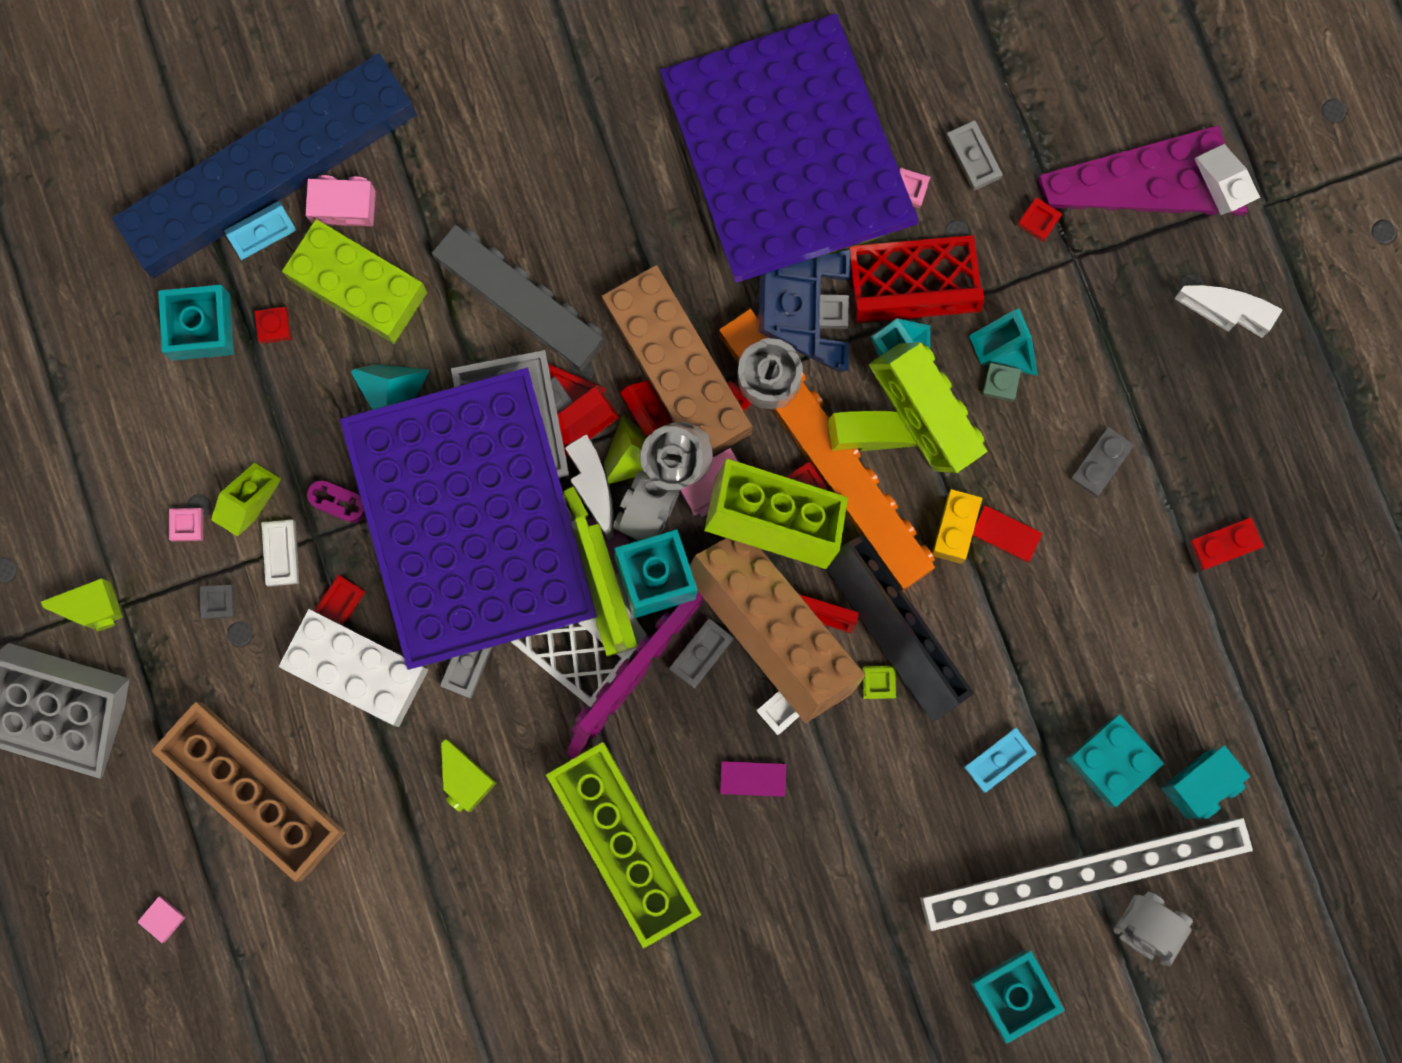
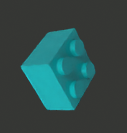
M222 285L158 291L162 353L171 361L234 355L230 293Z
M677 529L615 548L614 560L634 618L696 600L698 589Z
M1120 714L1110 718L1066 758L1067 762L1109 808L1117 807L1164 765L1161 759Z
M1223 745L1209 748L1162 786L1161 789L1185 819L1197 818L1199 820L1202 817L1208 819L1221 808L1218 805L1221 800L1227 797L1232 799L1246 788L1243 782L1250 778V775L1227 747Z
M1027 949L969 981L998 1034L1006 1043L1013 1041L1065 1011L1032 951Z

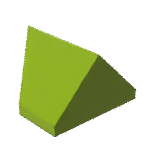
M624 414L603 463L608 484L634 478L639 470L644 472L641 466L640 452L647 437L642 429Z

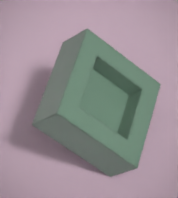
M990 363L982 396L1014 402L1021 369Z

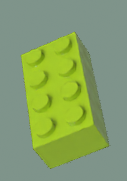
M317 219L282 270L290 282L395 344L427 294V290L422 282Z
M922 342L897 344L868 365L932 470L936 472L958 473L988 452L983 445L984 437L969 422L966 417L968 411L959 399H955L950 390L952 386L949 379L944 373L939 372L933 362L935 357L930 348L922 344Z
M726 458L714 479L704 531L827 569L840 551L848 497Z

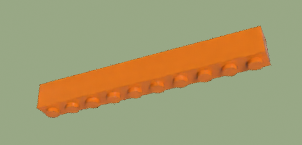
M751 309L719 330V337L738 364L746 348L751 344L759 342V340L769 338L758 332L759 314L756 316ZM802 372L800 389L795 398L785 407L771 410L808 462L811 461L827 485L828 491L848 497L846 516L860 536L864 534L904 591L934 570L935 566L932 562L935 561V558L926 545L920 546L913 537L917 533L907 519L902 521L895 511L898 509V506L889 493L883 495L877 484L880 481L870 467L865 469L858 460L861 457L858 449L832 451L827 422L829 418L821 408L824 406V402L815 390L811 392L803 383L806 377Z

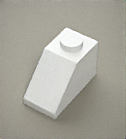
M1225 144L1195 158L1220 215L1232 212L1260 198L1247 168Z

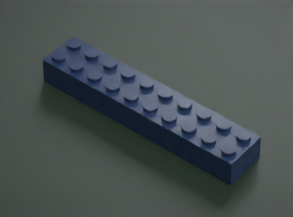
M378 53L112 217V220L142 268L154 279L224 236V230L282 200L308 184V179H316L416 117V111L382 56Z

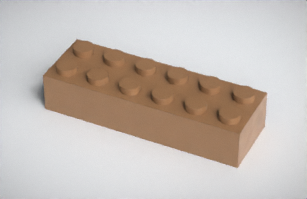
M657 265L602 295L606 310L673 422H688L707 432L710 437L713 456L752 434L750 421Z
M726 538L695 555L690 569L698 589L697 591L805 724L853 694L865 677V674L760 548Z
M195 702L151 750L153 754L295 882L303 881L346 833L339 824L205 704Z

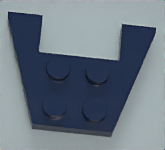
M850 250L821 255L760 275L758 332L769 338L780 339L790 344L795 351L837 372L843 373L848 371L849 342L820 339L821 278L842 281L850 278Z

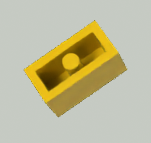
M950 490L932 550L934 557L959 564L966 560L982 502L981 497Z

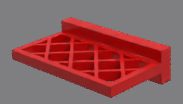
M974 235L849 246L856 323L887 321L896 318L910 319L978 313L982 311L984 293L980 284ZM968 245L969 255L962 263L949 254L956 246ZM923 249H932L939 254V257L931 266L918 257ZM900 251L908 257L900 268L887 260L892 252ZM869 254L877 262L867 271L857 263V255ZM943 259L957 267L949 278L935 269ZM913 261L926 270L917 281L904 272ZM881 264L895 273L886 284L872 275ZM962 271L972 278L973 287L960 288L953 283V280ZM859 273L863 275L861 280H859ZM930 274L943 283L936 291H929L921 285ZM899 277L912 286L907 293L898 294L890 287ZM867 280L881 289L875 296L861 297V287Z

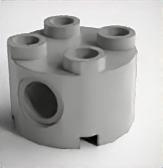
M772 338L759 340V342L751 344L746 348L739 360L738 383L743 397L759 408L775 409L788 405L800 389L803 366L795 349L780 339Z
M673 422L655 430L645 439L640 452L641 466L644 473L647 472L651 478L650 481L654 485L665 490H681L703 479L709 471L713 460L712 445L708 433L688 422Z
M640 470L631 487L635 490L628 489L620 507L625 512H619L612 529L638 541L662 533L668 516L670 517L680 490H665L654 485L650 481L651 478L648 474Z
M1147 892L1145 896L1134 895L1113 931L1115 934L1123 932L1120 939L1138 953L1151 960L1157 955L1162 958L1159 964L1171 966L1192 931L1190 926L1193 920L1180 911L1172 912L1164 907L1165 901L1152 892Z

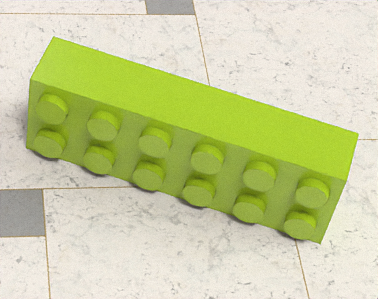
M604 742L546 774L643 949L701 915L700 910Z

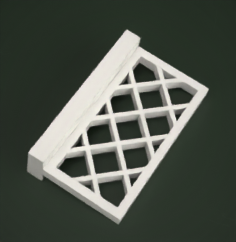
M595 618L580 622L579 624L582 627H574V624L569 625V628L555 629L537 634L548 635L549 653L537 654L532 649L531 636L526 637V644L520 639L511 641V643L590 707L597 699L595 696L606 682L612 683L617 676L615 673L620 665L627 658L630 660L637 652L636 648L617 654L622 659L614 669L602 670L600 651L605 649L604 647H599L598 639L601 642L602 640ZM570 631L572 650L555 652L553 633ZM575 631H589L593 635L594 648L577 650ZM594 652L597 671L579 672L577 653ZM572 654L574 673L562 674L557 670L555 656ZM542 657H550L551 664ZM610 673L603 681L602 674ZM597 674L598 689L590 697L581 689L580 676ZM567 677H575V684Z

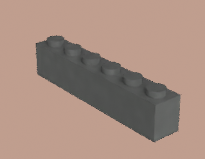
M455 224L432 252L435 261L582 374L605 346L604 339L601 337L603 332L592 322L588 321L584 324L577 318L578 312L567 303L563 302L560 305L552 299L554 294L544 285L539 283L536 287L528 281L529 275L517 265L510 267L503 261L505 257L492 246L488 249L479 243L480 237L471 229L466 227L462 230Z

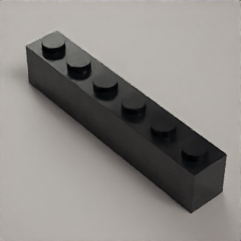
M864 534L842 546L827 568L830 577L844 593L848 603L856 612H859V617L864 622L866 629L873 635L886 658L891 661L904 684L909 687L920 703L922 710L929 716L932 722L974 695L968 683Z

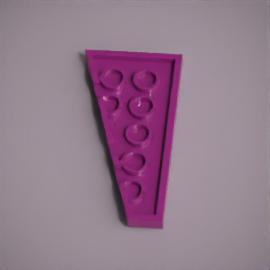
M1218 125L1042 174L1038 180L1045 202L1052 208H1106V210L1118 211V209H1135V211L1205 212V214L1217 215L1220 212L1195 158L1225 144ZM1246 205L1229 213L1245 216L1248 211Z
M698 591L696 600L676 605L677 608L671 615L666 612L655 625L658 631L652 638L646 635L636 647L637 656L632 661L627 658L615 674L617 676L612 683L606 682L595 696L597 699L591 708L586 706L575 720L576 724L571 730L574 736L567 751L568 756L574 759L583 754L588 738H596L608 721L607 717L609 714L613 715L645 676L647 669L652 663L651 659L653 657L657 659L660 657L672 639L670 636L672 634L677 635L702 604L704 598Z

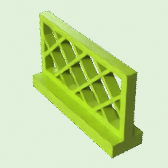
M585 516L575 518L578 530L574 531L594 604L597 616L595 620L606 656L609 657L634 649L638 645L600 525L595 524L588 527Z

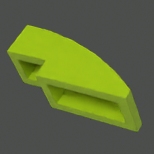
M897 412L833 413L827 420L832 451L859 448L860 452L918 446Z

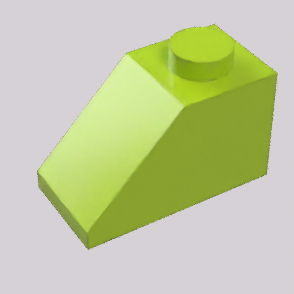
M253 463L219 493L211 520L238 537L256 520L281 479L258 464Z
M104 579L96 580L41 601L43 608L85 627L95 628L96 631L111 628L115 625V620L123 618L111 582Z
M445 739L441 746L443 790L449 795L446 801L458 812H461L463 809L467 812H472L497 783L452 741Z

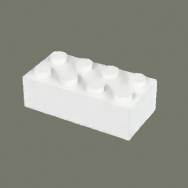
M308 609L278 666L397 727L400 726L428 672V669L424 667L407 670L403 656Z

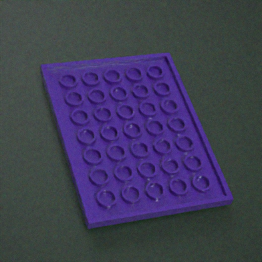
M837 13L660 69L735 283L918 224L917 214Z
M528 367L340 419L407 670L597 618Z

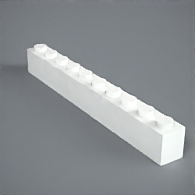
M1237 818L920 897L927 928L930 931L1250 852L1253 849L1244 818Z

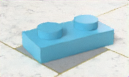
M278 201L224 231L240 259L243 260L296 231V228L281 202Z
M1014 728L964 768L981 791L986 793L1033 757L1036 752L1019 730Z

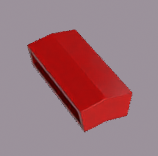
M595 386L558 413L566 457L568 453L565 447L586 434L589 439L593 438L620 418L599 386Z

